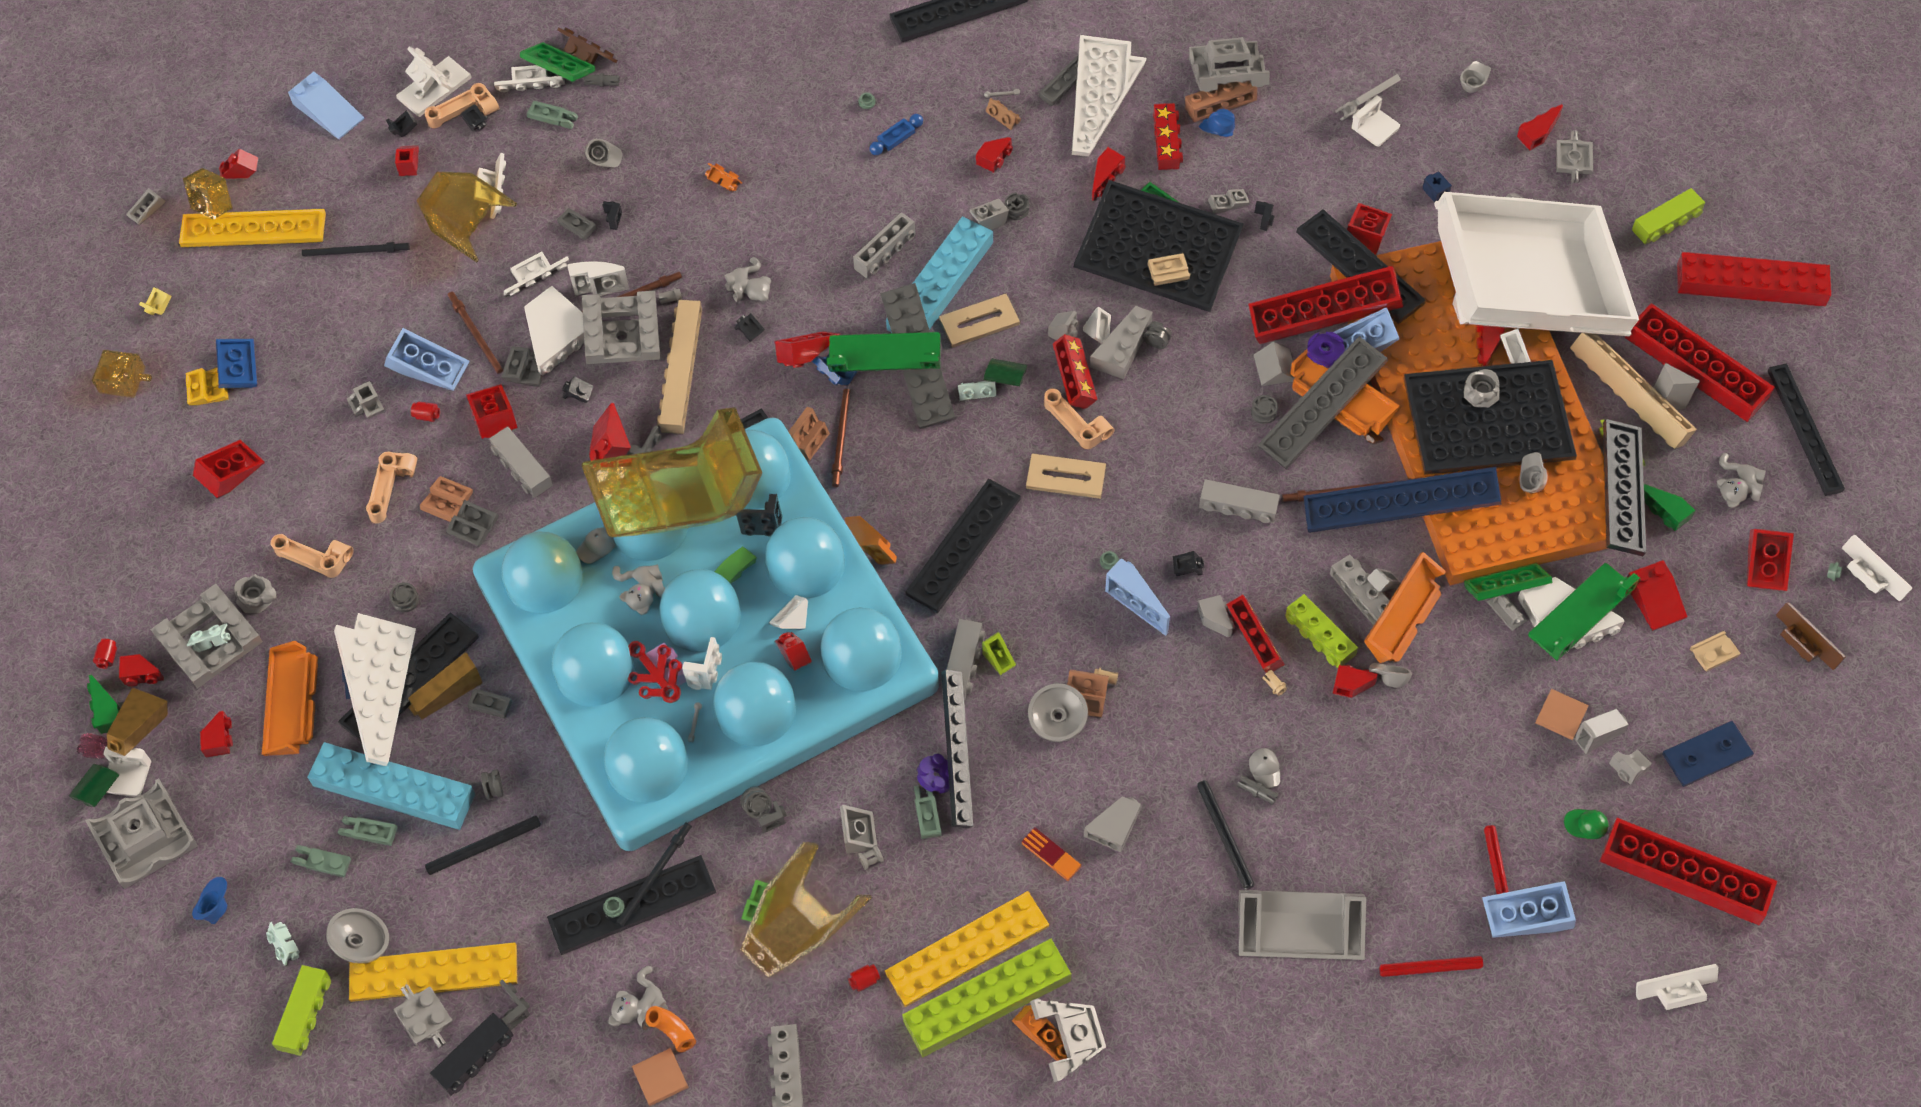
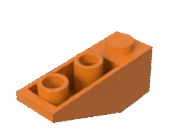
M1025 1005L1012 1022L1055 1060L1066 1059V1051L1057 1028L1047 1018L1035 1020L1032 1006Z

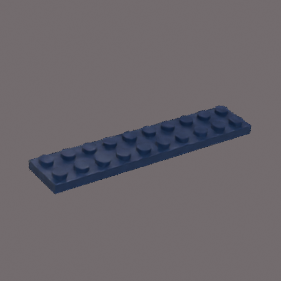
M1496 467L1304 495L1308 533L1502 505Z

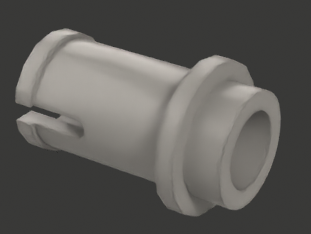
M680 288L658 293L661 304L676 300L679 302L682 299Z

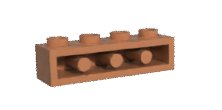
M1250 80L1243 83L1230 82L1228 84L1217 85V90H1212L1211 92L1200 91L1185 96V109L1191 119L1197 122L1208 118L1219 109L1231 110L1256 101L1257 87L1252 86Z

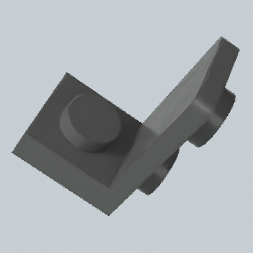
M653 427L642 449L638 445H630L631 449L624 458L641 464H645L647 459L650 460L655 444L658 445L661 440L659 427Z
M502 979L499 983L517 1005L516 1008L508 1010L504 1018H502L504 1024L512 1030L530 1016L527 1010L530 1006L523 997L518 999L515 995L517 990L510 982L506 984Z

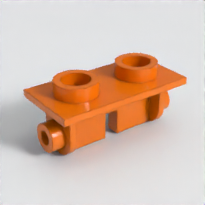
M708 163L711 167L705 173L708 180L719 184L720 180L723 179L720 186L729 191H736L738 187L736 184H742L738 179L739 176L734 172L730 171L727 173L724 171L725 168L719 164L712 165Z

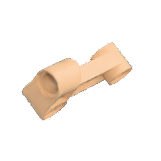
M476 83L470 90L436 107H428L425 110V117L429 127L438 128L444 122L460 115L474 104L484 116L499 110V105L484 84Z
M1049 389L1045 392V408L1068 430L1082 448L1091 449L1111 437L1115 429L1103 416H1098L1091 423L1087 424L1061 396L1060 391Z
M384 452L379 456V465L370 500L366 506L369 518L373 523H381L386 518L395 476H414L417 464V457L415 455Z
M283 534L275 535L271 539V546L277 556L310 568L329 578L338 576L353 555V547L337 540H333L330 543L328 550L324 554L288 539Z

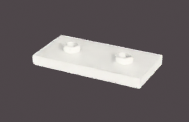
M449 56L435 67L441 70V75L450 80L449 84L453 87L452 90L441 86L435 80L427 92L413 82L396 95L397 99L418 117L422 116L428 107L435 106L472 78L470 73Z

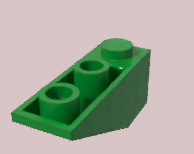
M1644 484V502L1649 506L1653 514L1663 519L1667 527L1676 531L1692 519L1695 509L1682 497Z
M91 674L89 675L90 683H87V689L92 697V700H89L91 711L94 713V717L91 718L92 725L101 734L108 733L121 708Z

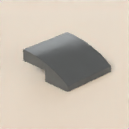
M512 346L502 379L513 383L540 387L543 376L538 371L534 352H530L529 348Z
M464 500L457 516H453L446 533L480 547L496 523L499 515Z

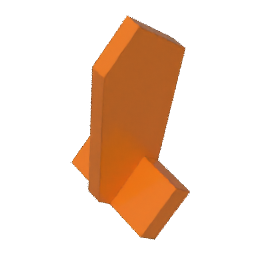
M861 516L845 517V523L864 553L871 556L878 564L896 563L897 556L890 550L891 544Z

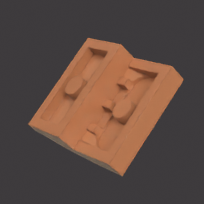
M806 407L788 431L805 459L809 461L830 434L825 422L819 421L813 408Z
M440 476L430 487V494L420 504V510L451 522L453 516H457L464 500H469L473 489Z
M1070 670L1067 685L1075 688L1082 694L1087 704L1088 715L1102 717L1109 676Z
M1551 689L1535 723L1573 740L1589 705Z
M671 1048L632 1066L649 1106L689 1088Z

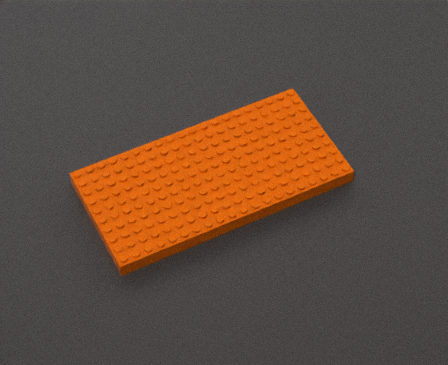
M1438 241L1376 255L1388 267L1393 266L1395 273L1426 299L1422 307L1398 324L1392 319L1400 339L1380 352L1388 358V361L1370 380L1374 389L1399 405L1398 411L1387 425L1408 480L1465 472L1456 471L1424 475L1403 379L1404 374L1481 367V364L1477 363V356L1480 350L1476 347L1477 337H1479V333H1476L1475 330L1476 325L1469 323L1460 325L1453 306L1456 290L1442 242ZM1332 265L1330 273L1332 282L1346 278ZM1360 319L1348 321V325H1349V324H1352V323H1354V322H1356V321H1358V320H1360ZM1505 327L1504 333L1510 332L1517 328ZM1518 328L1531 362L1553 360L1577 454L1576 460L1543 463V467L1547 470L1548 478L1544 489L1537 493L1525 492L1520 487L1521 465L1497 467L1502 505L1423 516L1442 568L1446 571L1445 576L1449 586L1463 583L1468 579L1534 563L1540 565L1609 549L1606 548L1604 456L1549 330ZM1502 340L1487 366L1511 364Z

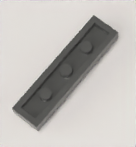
M1078 55L1039 92V97L1049 105L1053 106L1077 82Z

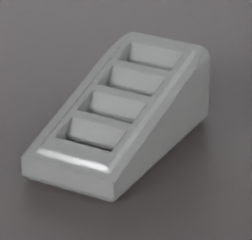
M148 188L126 215L140 225L166 201ZM136 212L141 215L139 218L134 215Z
M1376 568L1367 577V580L1380 592L1398 588L1401 584L1390 571Z

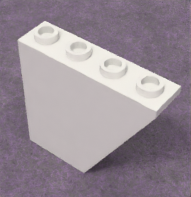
M553 286L524 306L538 371L542 376L551 372L556 365L565 361L571 353L579 350L582 344L585 343L583 313Z
M1554 577L1550 584L1520 591L1518 600L1533 626L1536 627L1576 589ZM1611 611L1572 648L1580 649L1587 642H1598L1607 634L1612 636L1619 633L1624 619Z

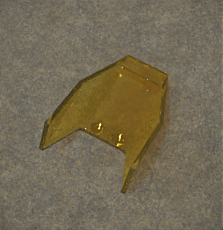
M436 172L417 199L431 232L476 263L479 259L470 242V236L477 229L482 218L486 216L491 206L516 207L517 205L512 199L473 173Z
M803 842L764 889L740 950L768 978L822 946L873 898L871 895L858 894L845 910L832 915L804 887V882L819 845L817 843Z

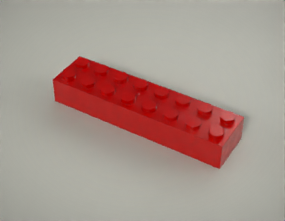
M1682 252L1677 263L1679 294L1826 307L1831 297L1830 265Z
M1393 266L1248 304L1255 338L1259 344L1367 317L1386 307L1388 311L1403 307L1397 276Z
M1652 303L1638 316L1639 320L1632 328L1631 335L1625 336V339L1663 365L1667 363L1699 380L1697 385L1699 390L1746 422L1769 400L1775 388Z
M1616 818L1599 860L1601 863L1756 925H1760L1765 919L1777 881L1620 818Z

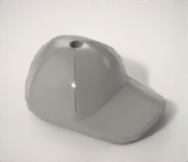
M1474 61L1461 73L1460 82L1462 88L1468 93H1475L1482 89L1487 82L1491 67Z
M596 138L587 144L585 156L588 161L595 165L614 168L618 167L621 163L622 151L608 141Z
M1534 452L1523 457L1519 482L1523 491L1537 493L1546 486L1548 474L1547 470L1543 467L1541 454Z
M602 527L589 532L585 537V541L576 551L579 559L584 563L591 564L610 553L616 545L610 530Z
M1372 663L1369 667L1370 672L1380 674L1383 683L1390 687L1401 688L1409 682L1412 676V672L1409 669L1400 666Z
M1260 748L1253 752L1249 758V768L1256 783L1260 782L1268 789L1277 787L1280 784L1279 762L1274 752L1267 748Z

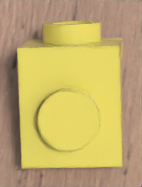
M154 287L147 302H140L139 305L144 307V312L154 316L155 313L162 315L172 296Z

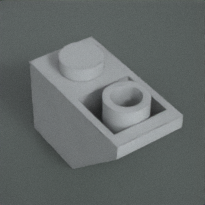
M996 199L972 208L969 212L980 225L993 230L1006 223L1009 210L1000 199Z
M1077 312L1057 313L1048 327V336L1055 340H1058L1064 334L1076 337L1078 333L1076 330L1078 324Z
M1221 595L1198 600L1197 609L1202 624L1226 637H1231L1232 630L1235 629L1232 618L1228 617L1226 601L1223 602Z

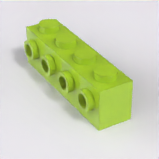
M1690 188L1635 219L1632 231L1645 245L1651 241L1655 242L1660 236L1665 233H1671L1679 225H1685L1693 217H1699L1703 213L1705 201Z
M1305 594L1287 607L1285 614L1287 621L1291 625H1295L1299 629L1300 634L1305 639L1308 638L1313 643V647L1326 656L1329 664L1335 665L1338 668L1339 665H1345L1356 656L1358 647Z
M305 965L301 966L272 1045L278 1051L301 1056L303 1050L307 1048L309 1033L316 1025L315 1017L318 1010H321L323 1006L324 993L331 984L330 976L326 970Z

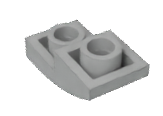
M1244 189L1228 190L1224 195H1210L1208 198L1213 213L1226 212L1247 206L1250 203Z

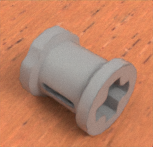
M877 845L863 854L861 852L858 853L859 860L865 870L877 862H884Z

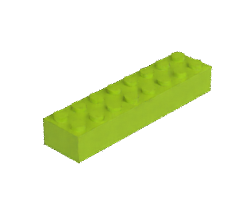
M1049 939L902 1014L903 1022L923 1058L1030 1003V1001L1038 999L1071 982V972L1053 940Z

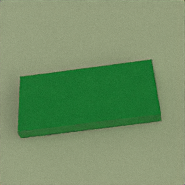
M544 42L520 52V58L572 82L595 72L594 65Z
M1534 563L1464 581V586L1480 601L1552 583V576L1540 565Z

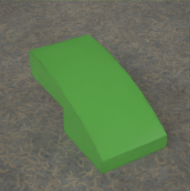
M742 546L731 554L714 572L723 576L731 584L741 577L742 571L756 563L757 557Z
M755 880L750 899H747L741 919L762 925L776 886Z

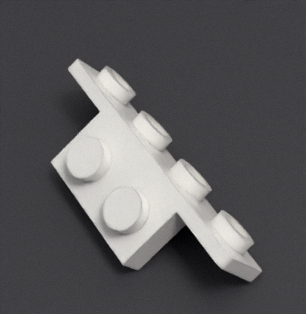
M408 47L407 50L415 58L405 72L422 90L427 92L435 80L441 86L449 90L453 89L449 84L450 80L440 74L441 70L433 66V62L429 58L424 57L425 53L422 50Z
M537 65L511 67L512 80L494 82L496 90L500 92H508L510 89L524 91L532 87L534 89H543L544 86L558 88L561 85H565L563 77H547V70Z
M500 153L496 161L495 172L479 168L477 171L474 200L492 204L490 215L492 219L495 218L497 213L500 214L502 204L499 202L503 195L501 185H503L505 178L502 172L506 166L503 153Z
M540 252L513 266L510 270L518 283L504 290V295L510 294V296H514L520 292V288L533 286L536 283L535 280L548 278L555 269L558 271L563 270L567 267L569 258L565 257L550 265L543 252Z
M1856 535L1851 536L1842 547L1854 559L1848 564L1847 568L1875 594L1886 589L1898 601H1901L1912 590V587Z
M1713 964L1637 982L1636 997L1638 1000L1658 996L1666 1010L1707 1001V994L1701 985L1717 981L1718 966Z

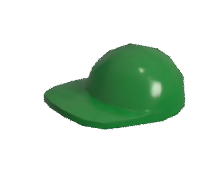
M1574 809L1569 811L1564 818V826L1567 832L1578 838H1602L1607 833L1609 827L1607 817L1601 811L1595 809Z

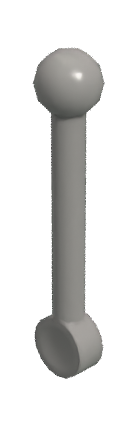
M1014 89L1013 91L993 93L986 91L984 96L990 98V96L1019 95L1020 90Z
M699 702L694 705L695 713L688 737L689 742H694L698 714L702 708V704Z

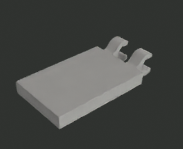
M1396 74L1352 102H1347L1335 110L1336 113L1339 111L1344 113L1340 120L1343 121L1355 114L1357 106L1400 81L1399 75Z

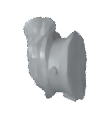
M1483 369L1473 372L1468 376L1464 386V398L1474 407L1489 408L1499 400V379L1495 372Z
M254 574L250 577L239 579L235 583L236 604L245 613H261L276 599V591L272 588L271 582L262 576Z

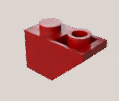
M1006 137L984 142L976 153V165L991 172L1001 168L1006 155L1009 156L1013 150L1012 138Z
M418 145L400 146L396 149L395 165L399 176L417 175Z
M238 149L226 161L220 164L219 178H249L256 172L258 157Z
M793 632L783 633L779 636V639L775 640L781 654L794 671L812 662L804 642Z
M140 654L120 656L119 678L124 685L134 687L138 683L156 684L158 681L164 680V676L159 669Z
M1339 665L1333 694L1353 698L1374 686L1378 674L1367 669H1355L1350 665Z
M219 711L200 732L201 751L206 758L230 754V747L233 746L232 736L229 735V729H232V721L224 711Z

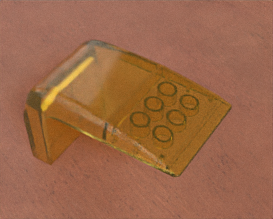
M735 407L717 410L703 435L687 446L582 463L583 472L609 537L663 533L722 522L735 516L747 506L762 476V470Z

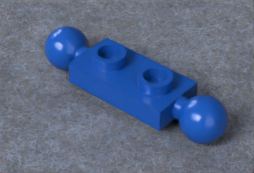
M913 114L909 122L903 118L877 136L878 142L871 143L869 147L871 154L875 156L880 155L884 147L890 151L915 133V128L923 124V117L920 114Z

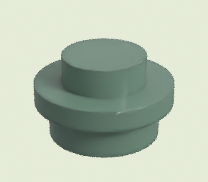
M868 92L861 94L858 99V104L863 109H871L876 103L875 97Z
M1107 551L1100 557V565L1106 570H1110L1119 561L1118 556L1112 551Z
M1839 562L1835 564L1830 563L1827 578L1836 581V578H1840L1842 573V567H1839Z
M618 897L607 899L603 906L605 914L612 918L620 916L624 911L623 901Z

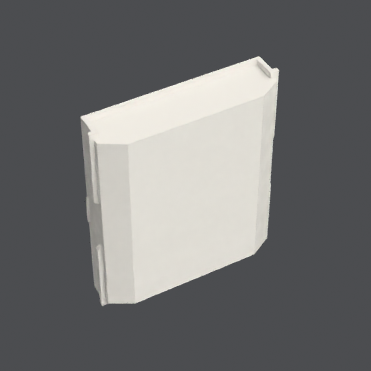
M1444 192L1439 201H1435V208L1438 209V232L1463 317L1469 321V324L1619 336L1631 335V330L1639 318L1601 206Z

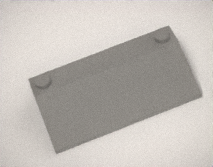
M1239 890V956L1365 960L1366 896L1364 894Z

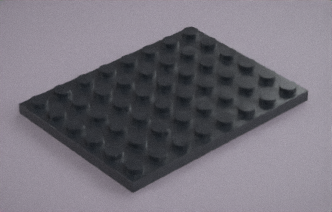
M1108 180L1073 267L1211 312L1244 224ZM1183 253L1188 272L1190 273V279L1154 286L1148 260Z
M1553 360L1404 374L1403 379L1424 475L1517 466L1522 464L1524 456L1534 452L1541 454L1543 463L1576 460L1577 454ZM1483 369L1492 370L1499 379V400L1489 408L1474 407L1464 398V386L1468 376L1473 372Z

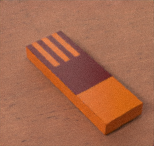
M1035 827L1022 840V845L1067 881L1081 868V864Z

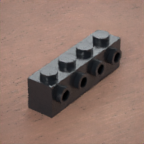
M492 1013L430 1072V1075L450 1096L458 1093L470 1077H475L486 1062L488 1063L493 1060L496 1052L501 1047H506L511 1042L514 1036L512 1031Z

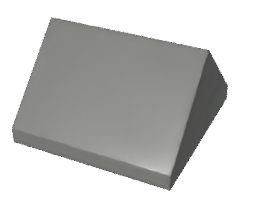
M1272 342L1254 354L1261 386L1293 382L1295 377L1290 374L1293 362L1290 349Z
M1665 363L1653 388L1675 409H1685L1699 380Z
M841 805L840 810L846 854L873 849V846L877 845L873 812Z

